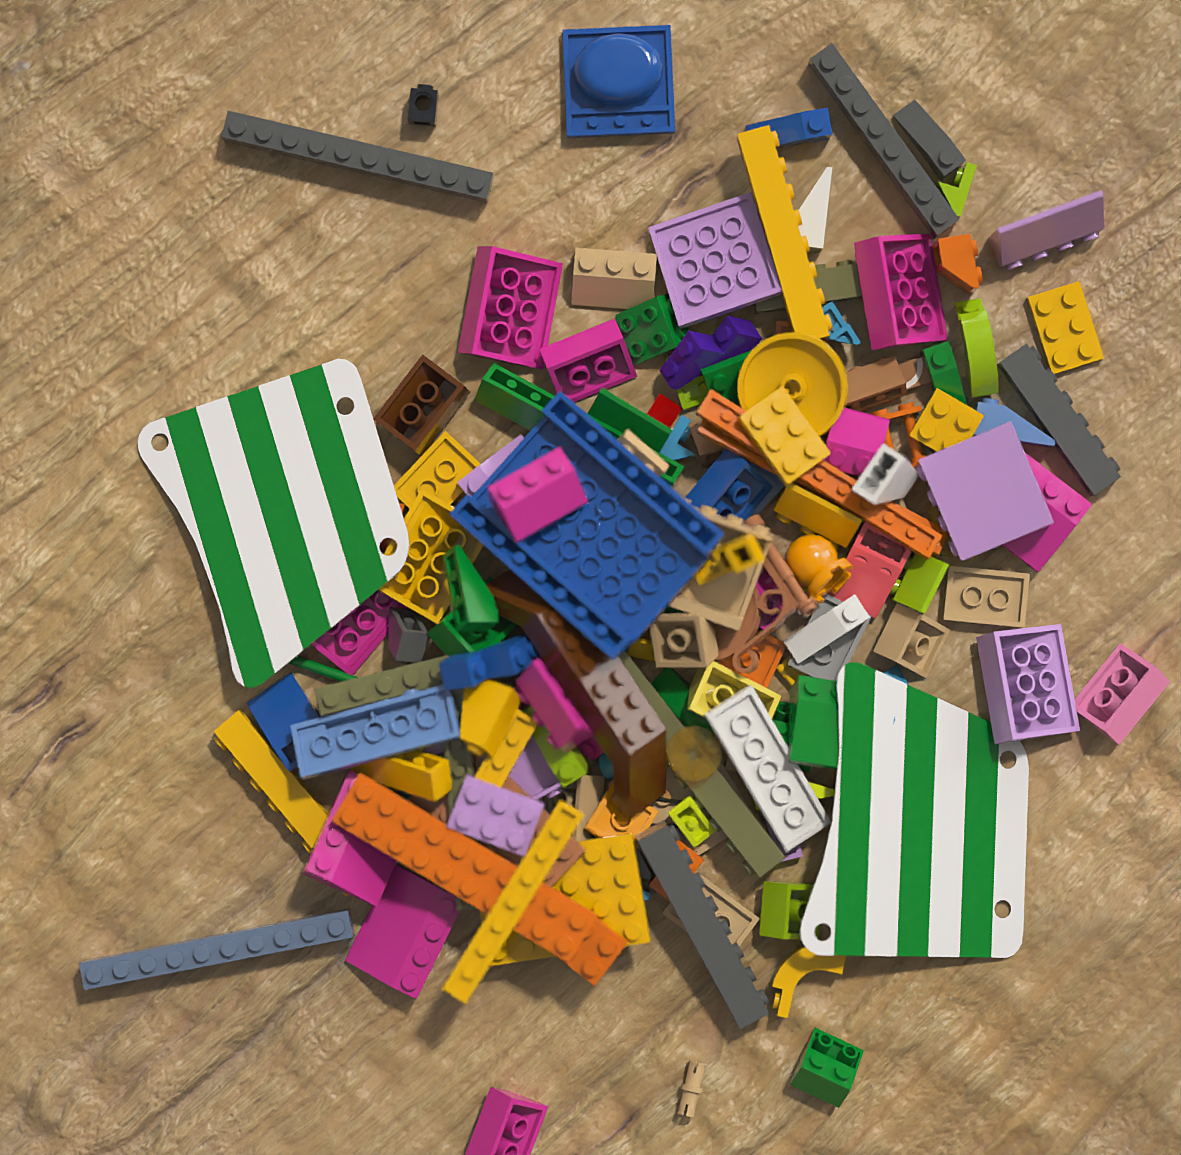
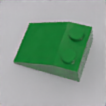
M798 675L790 689V763L838 770V681Z

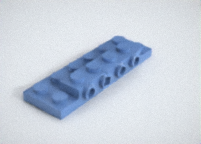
M444 685L418 691V689L407 690L403 692V696L380 700L373 704L357 706L350 710L335 712L320 718L290 725L301 778L304 780L460 739V727L452 690H445Z

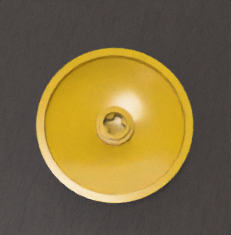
M799 332L778 334L758 344L745 359L738 378V397L743 410L747 412L783 386L818 436L826 432L838 420L848 396L847 374L837 353L819 338Z

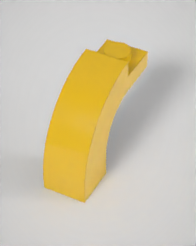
M753 533L742 535L717 546L710 559L695 575L699 586L730 572H741L763 561L765 557Z
M805 945L788 954L777 967L771 981L772 987L781 989L780 993L775 992L772 1008L776 1009V1015L788 1018L794 988L805 974L815 970L842 974L846 955H817L810 952Z

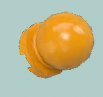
M808 534L799 537L789 545L785 553V562L795 575L794 578L801 587L808 588L806 596L808 598H815L817 604L823 603L824 599L822 597L830 591L836 594L852 576L849 570L854 569V566L845 558L838 559L837 551L832 543L819 535Z

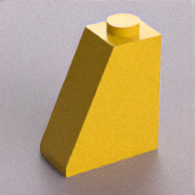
M489 679L483 680L474 687L464 688L460 739L467 745L466 749L477 756H481L484 753L493 757L522 701L513 688Z

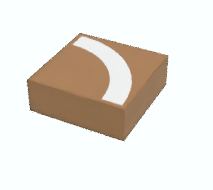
M923 356L898 364L905 379L907 390L931 382Z

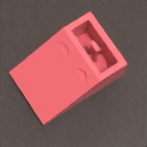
M862 522L845 557L854 566V569L849 570L852 576L836 594H833L832 591L827 594L843 602L856 595L866 612L876 619L899 577L911 550L869 523Z

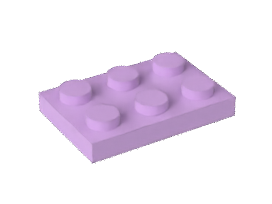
M467 774L447 827L525 856L544 803Z

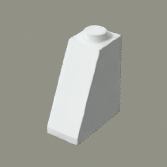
M882 444L852 490L875 505L900 499L906 496L919 477V473L904 456Z

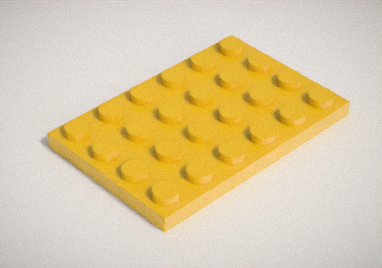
M633 833L578 841L586 851L553 885V888L598 914L597 917L629 941L626 946L650 943L651 938ZM479 909L481 923L483 924L488 914ZM512 929L490 966L555 957V955Z

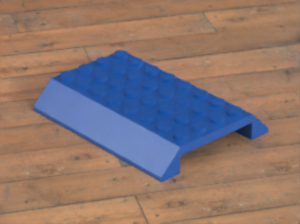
M559 391L542 410L543 418L471 497L467 494L452 510L450 515L614 660L639 639L705 565L725 534L563 392ZM560 447L574 468L588 503L516 543L490 503L488 487Z

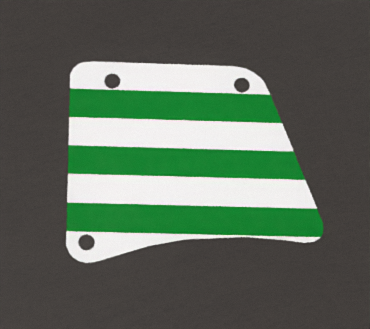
M336 359L150 422L142 429L139 435L138 450L141 458L176 506L196 543L219 605L232 670L237 681L244 687L253 688L264 683L387 583L401 570L405 563L409 549L408 531L362 380L357 368L345 359ZM343 397H348L354 402V409L348 415H342L337 411V402ZM159 433L165 434L169 440L168 447L163 451H156L151 445L152 438ZM385 538H393L397 543V550L391 556L383 555L380 552V542Z
M849 662L845 664L839 672L837 682L839 760L833 820L823 863L801 924V938L805 947L817 955L1008 958L1014 955L1022 944L1024 925L1029 765L1023 745L1020 741L995 744L991 722L862 663ZM1005 751H1012L1016 756V764L1010 769H1006L1000 764V756ZM1000 900L1009 902L1011 906V912L1006 918H999L995 914V905ZM820 923L828 924L832 932L830 938L823 942L817 940L814 935V930Z

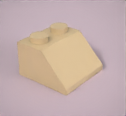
M896 603L873 652L927 678L950 629L920 612Z
M660 614L650 625L656 667H708L719 656L715 629L702 614Z

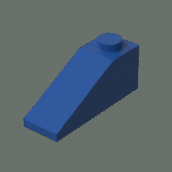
M828 108L799 112L746 125V131L769 125L771 132L776 131L780 144V147L777 148L828 140L832 136Z

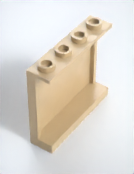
M684 498L686 501H688V502L691 504V502H692L691 500H689V499H687V498ZM702 505L701 509L693 506L725 534L719 545L742 535L753 533L764 557H766L773 538V534L769 533V528L755 523L753 527L742 524V518L728 514L727 518L717 515L718 510L706 505ZM764 560L741 572H730L699 586L694 576L672 600L669 606L691 614H702L707 620L739 631Z

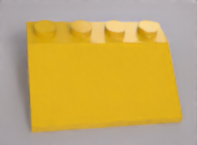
M421 489L404 518L409 539V549L405 563L401 570L378 590L431 621L439 623L451 605L443 555L454 545H460L472 565H474L485 545L450 515L455 507ZM392 539L383 555L391 556L396 552L397 543L394 539Z

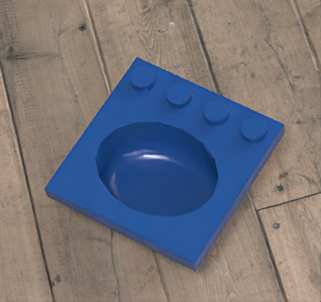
M671 25L562 30L567 138L675 134Z

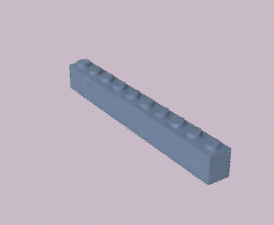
M348 908L87 959L80 962L79 966L84 990L353 938L355 931L351 910Z

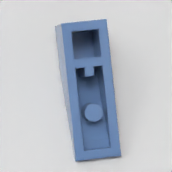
M983 398L982 402L975 403L974 410L983 414L984 417L973 436L1012 421L1021 443L1050 448L1055 445L1054 439L1008 407L998 405L999 400Z

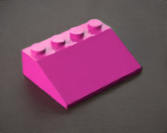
M931 234L877 236L854 242L855 258L857 260L872 350L948 340Z
M477 246L458 353L543 370L545 363L539 349L548 346L563 263L494 246Z
M1026 454L1054 523L1001 545L1038 573L1077 526L1092 504Z
M377 590L311 645L343 671L353 675L389 633L390 607L409 609V607Z
M349 770L344 775L301 874L377 907L397 860L331 821L359 775Z
M395 864L377 907L371 906L345 961L387 985L417 999L460 910H457L456 895L433 884L434 882Z

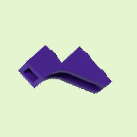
M726 316L713 335L688 331L659 371L669 387L677 390L701 375V369L753 350L760 343L762 337L751 321Z

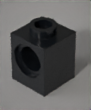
M418 84L417 88L410 89L409 124L436 127L439 93L438 90H433L432 85ZM422 98L431 101V106L426 111H420L416 108L417 102Z

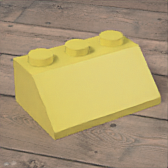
M713 661L708 667H698L689 688L688 710L706 718L704 713L748 685H751L772 719L781 695Z

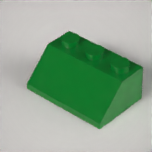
M601 388L587 413L622 433L629 430L646 446L657 452L661 451L672 432L671 428L604 388Z
M489 576L484 583L487 584L493 579ZM451 610L427 635L444 654L452 656L478 651L498 644L518 624L498 614V623L487 632H456L453 610Z

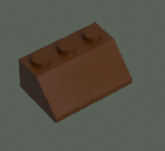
M422 354L373 420L422 456L469 395L470 391Z

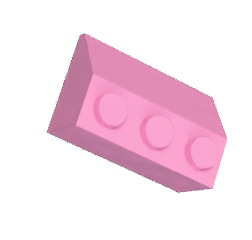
M1120 643L1075 698L1076 710L1080 716L1101 733L1120 745L1170 681L1157 667Z

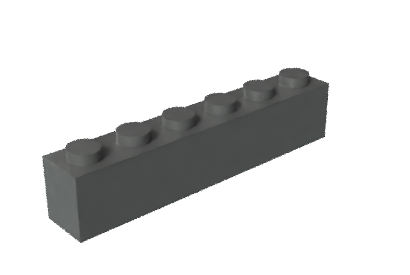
M1026 343L999 362L997 366L1046 435L1055 440L1054 446L1090 497L1095 496L1121 477L1118 473L1121 469L1112 457L1108 458L1102 450L1105 446L1096 434L1092 436L1086 427L1089 426V423L1080 412L1076 414L1071 407L1073 401L1065 390L1061 392L1055 383L1058 380L1049 368L1045 370L1039 362L1042 357L1034 346L1029 347Z

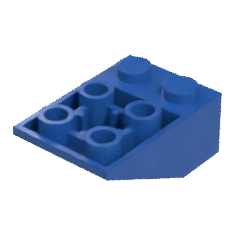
M290 673L246 703L288 771L298 767L290 725L320 718V714L296 678Z

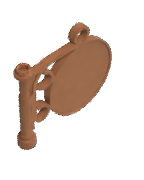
M753 515L742 523L753 527L754 523L765 526L760 515ZM772 541L760 574L767 569L779 589L767 590L760 596L755 585L739 631L707 620L715 629L719 656L714 662L733 657L732 664L734 668L744 674L754 672L759 663L757 654L750 649L780 627L786 618L795 611L807 617L817 610V601L815 598H808L794 578L795 575ZM772 595H782V610L778 608L769 610L767 599ZM761 610L770 615L780 613L771 625L755 636L760 624ZM747 652L751 657V663L747 668L743 669L740 665V659Z

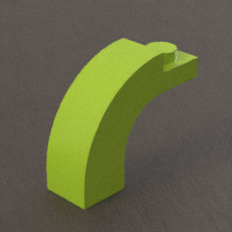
M981 298L955 302L954 311L963 340L966 379L971 396L973 398L999 393L994 341L988 314L984 310Z

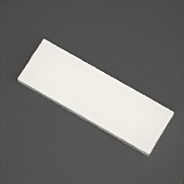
M748 685L704 713L708 723L785 852H788L832 823L798 764L789 762V749L751 685Z

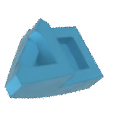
M832 301L822 307L824 315L829 314L833 330L829 331L830 336L825 340L851 345L861 343Z

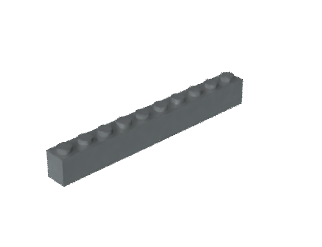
M227 111L222 133L223 140L228 143L488 203L494 179L493 172L232 111Z

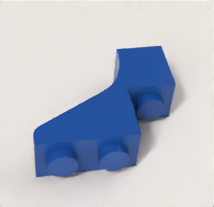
M525 633L478 651L452 655L440 662L439 668L445 690L474 687L486 678L516 675L531 665L533 661L540 659V655Z

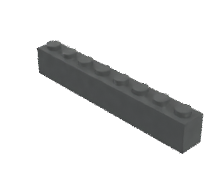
M833 43L810 58L809 67L931 236L935 239L959 221L958 216Z
M663 820L637 834L636 839L740 1029L768 1015L769 1012L766 1005L770 1002L763 989L756 990L753 982L757 978L750 966L744 968L740 959L745 956L737 942L731 944L728 935L732 932L724 919L719 921L714 913L719 909L712 896L706 898L702 891V888L706 887L699 872L693 874L689 865L693 861L686 848L680 850L676 841L680 840V837L674 826L668 827Z

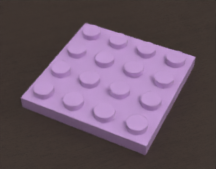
M751 192L648 227L680 329L783 294Z

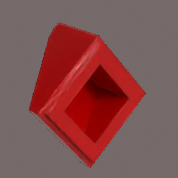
M659 393L647 415L671 428L682 408Z

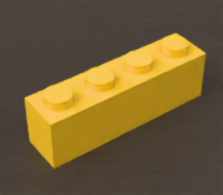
M418 750L351 767V771L357 774L362 773L377 783L426 798L430 801L440 799L453 789L449 760Z

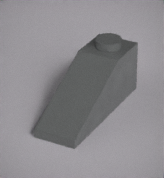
M915 99L893 115L894 119L940 180L946 178L966 161L948 135Z

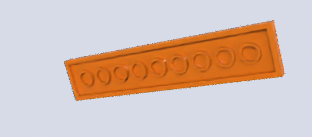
M359 773L331 820L488 915L518 866L468 836L448 828L446 823L362 773ZM542 881L513 927V930L570 963L598 914Z

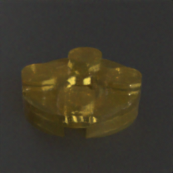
M692 726L681 729L670 738L666 747V759L671 767L670 769L677 777L685 781L694 782L706 779L717 770L721 761L720 741L712 732L703 727ZM695 746L698 748L701 757L691 761L689 760L690 755L686 752L687 749H693Z

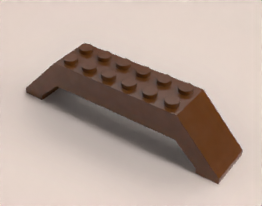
M512 569L488 582L486 586L494 597L498 614L522 626L613 764L615 795L611 798L627 821L666 793L665 726L620 658L616 657L613 660Z

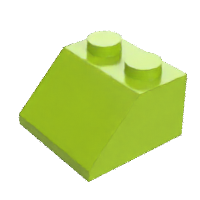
M915 552L913 555H909L903 567L905 571L901 580L897 579L890 591L893 594L891 601L925 614L949 564L933 557L926 560Z
M764 881L759 936L778 939H802L801 924L815 884ZM821 923L814 930L816 939H820Z

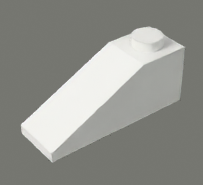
M832 167L825 169L799 209L802 219V225L798 226L801 237L806 235L810 250L822 251Z
M853 595L785 639L783 643L796 663L799 664L866 621L870 616L857 596Z

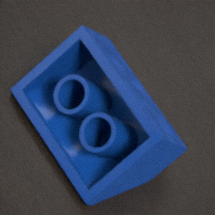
M725 449L685 498L692 501V506L701 509L702 505H706L718 510L717 515L727 518L728 514L742 518L744 522L773 486L744 459Z

